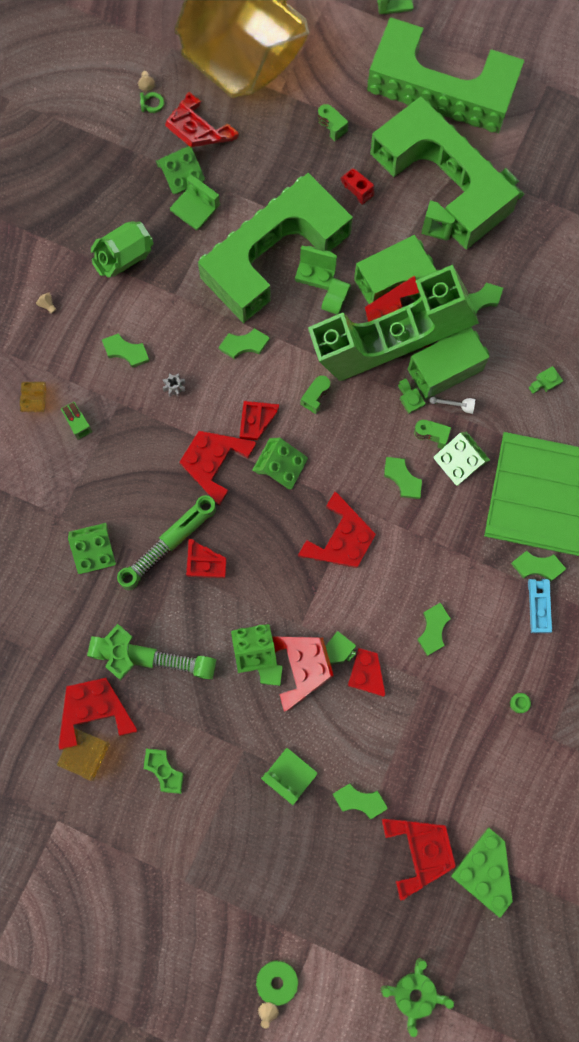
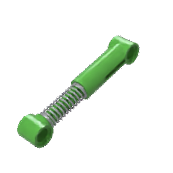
M206 495L198 498L196 504L159 537V543L153 545L154 548L151 547V550H148L146 555L143 554L144 557H141V560L138 559L139 562H136L131 567L120 570L117 579L122 588L125 590L135 589L141 579L140 577L145 574V571H148L147 569H150V566L153 567L152 564L155 565L154 562H158L157 560H160V557L163 558L162 555H165V552L168 553L167 550L172 552L206 519L211 518L216 512L213 498ZM203 504H210L211 508L204 511L201 509ZM132 575L133 580L130 583H124L125 576Z
M91 637L87 657L109 660V644L104 638ZM129 644L128 655L134 665L149 668L159 665V667H166V669L169 667V669L173 668V670L176 668V670H186L187 672L194 673L193 676L199 678L213 679L216 659L197 656V658L189 659V657L186 658L185 656L183 658L182 655L181 657L179 655L175 656V654L174 656L172 654L168 655V653L166 655L165 652L161 654L162 652L158 653L155 648Z

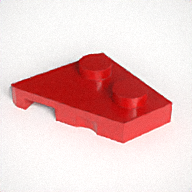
M244 401L240 439L259 440L278 412L279 404Z
M189 539L186 576L226 578L227 559L220 554H216L211 549L196 543L193 539Z
M358 648L348 687L381 697L385 696L378 653Z

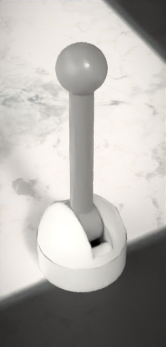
M431 397L430 403L461 406L464 412L473 414L475 399L467 398L461 403Z

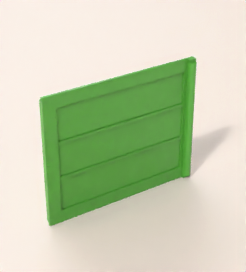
M503 432L484 537L579 556V447Z

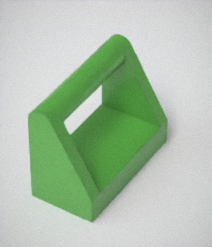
M430 200L421 234L449 240L455 218L439 203ZM438 222L445 223V229Z

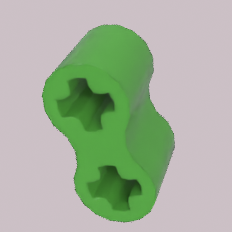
M333 278L321 309L335 315L340 314L351 284Z

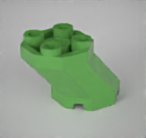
M127 222L103 238L96 239L91 247V253L95 255V258H92V264L99 275H107L106 277L116 276L138 261L145 260L153 246V239L142 222Z

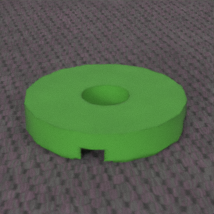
M278 960L264 965L257 975L256 986L258 994L265 1002L279 1006L289 1002L294 997L298 986L297 975L291 965ZM274 977H280L283 980L281 988L275 989L272 987L271 981Z

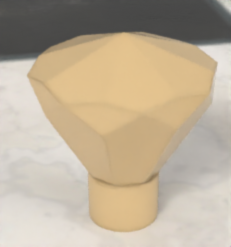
M143 71L142 77L138 82L139 88L143 91H151L155 87V82L147 71Z
M50 293L41 295L36 302V305L47 309L50 313L56 310Z
M271 1003L261 1004L258 1009L259 1016L262 1019L261 1026L268 1028L270 1022L277 1018L279 1012L275 1005Z

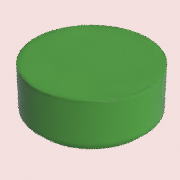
M518 693L511 698L510 707L514 712L521 714L530 709L531 701L526 694Z

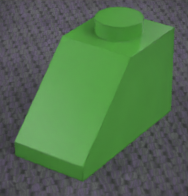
M338 631L326 645L331 665L343 664L345 660L350 661L356 654L354 651L356 645Z

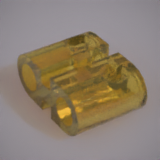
M22 382L20 411L44 412L46 383Z

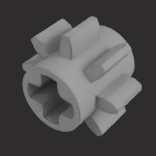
M169 374L167 379H163L165 384L163 391H169V397L172 395L179 397L181 391L185 392V387L182 386L185 384V379L180 380L179 374L176 376Z

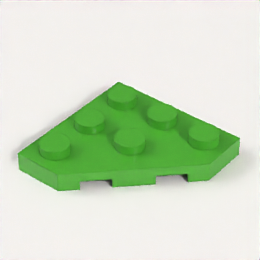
M487 828L450 876L500 918L512 903L506 845L501 837L490 828Z

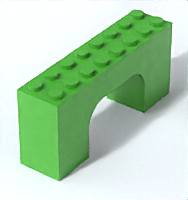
M390 17L369 70L367 91L385 96L391 100L403 102L406 105H410L421 96L442 116L468 123L474 127H481L490 132L499 133L524 60L490 50L484 69L477 78L462 80L425 68L416 60L420 49L423 28Z
M421 96L372 133L370 154L393 177L413 162L427 159L435 162L464 191L463 194L446 206L445 210L455 218L451 235L466 250L514 211L519 196L517 188L511 185L504 175L493 167L490 161H486L480 152L473 148L467 139L461 136L453 125L446 122L443 116L437 113L431 104Z
M307 173L305 176L299 177L290 188H285L278 198H273L263 210H258L252 219L243 222L236 232L233 231L227 236L226 240L222 243H217L210 253L204 254L198 261L200 278L244 323L271 301L270 284L251 266L259 256L281 238L289 234L304 236L317 250L331 251L351 235L353 217Z
M413 235L356 263L354 280L368 304H370L412 276H415L416 280L439 270H436L433 266V260L424 251L421 240H418ZM419 292L417 294L409 295L406 297L412 298L413 300L417 301L421 297V295ZM469 327L445 337L436 344L412 355L407 370L423 397L427 400L482 372L488 362L489 351L485 346H482L478 333Z
M450 265L416 280L421 295L417 301L373 321L353 323L342 312L308 327L319 362L339 381H343L479 324L468 291L454 266Z

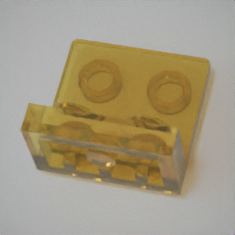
M74 728L77 747L64 749L57 766L78 774L89 781H94L110 743Z

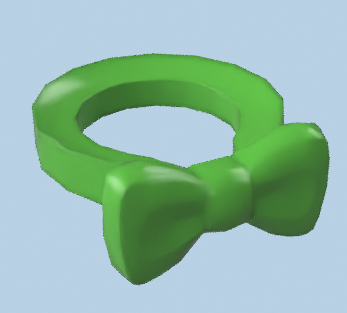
M143 92L140 93L142 112L146 110L150 113H156L162 110L164 100L160 94L151 92L144 95ZM150 97H156L160 100L159 106L151 108L144 103Z

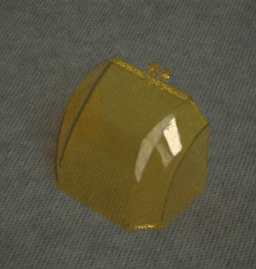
M184 0L174 28L175 34H178L180 39L181 55L231 98L253 94L272 82L294 60L310 34L307 19L291 7L287 0Z

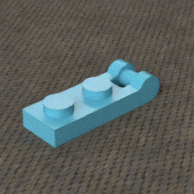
M529 579L531 633H551L549 579H542V581ZM536 589H542L543 593H537Z

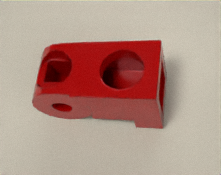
M352 168L341 177L344 187L350 190L362 205L374 196V185L357 170Z

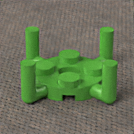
M422 958L416 960L415 972L409 973L400 979L396 987L383 985L380 989L384 997L394 996L400 1011L408 1016L407 1031L412 1037L418 1034L416 1029L417 1018L430 1015L436 1004L445 1005L448 1009L454 1006L453 1001L448 996L437 995L432 981L423 975V970L427 967V964ZM414 989L421 991V998L418 1001L410 999V993Z

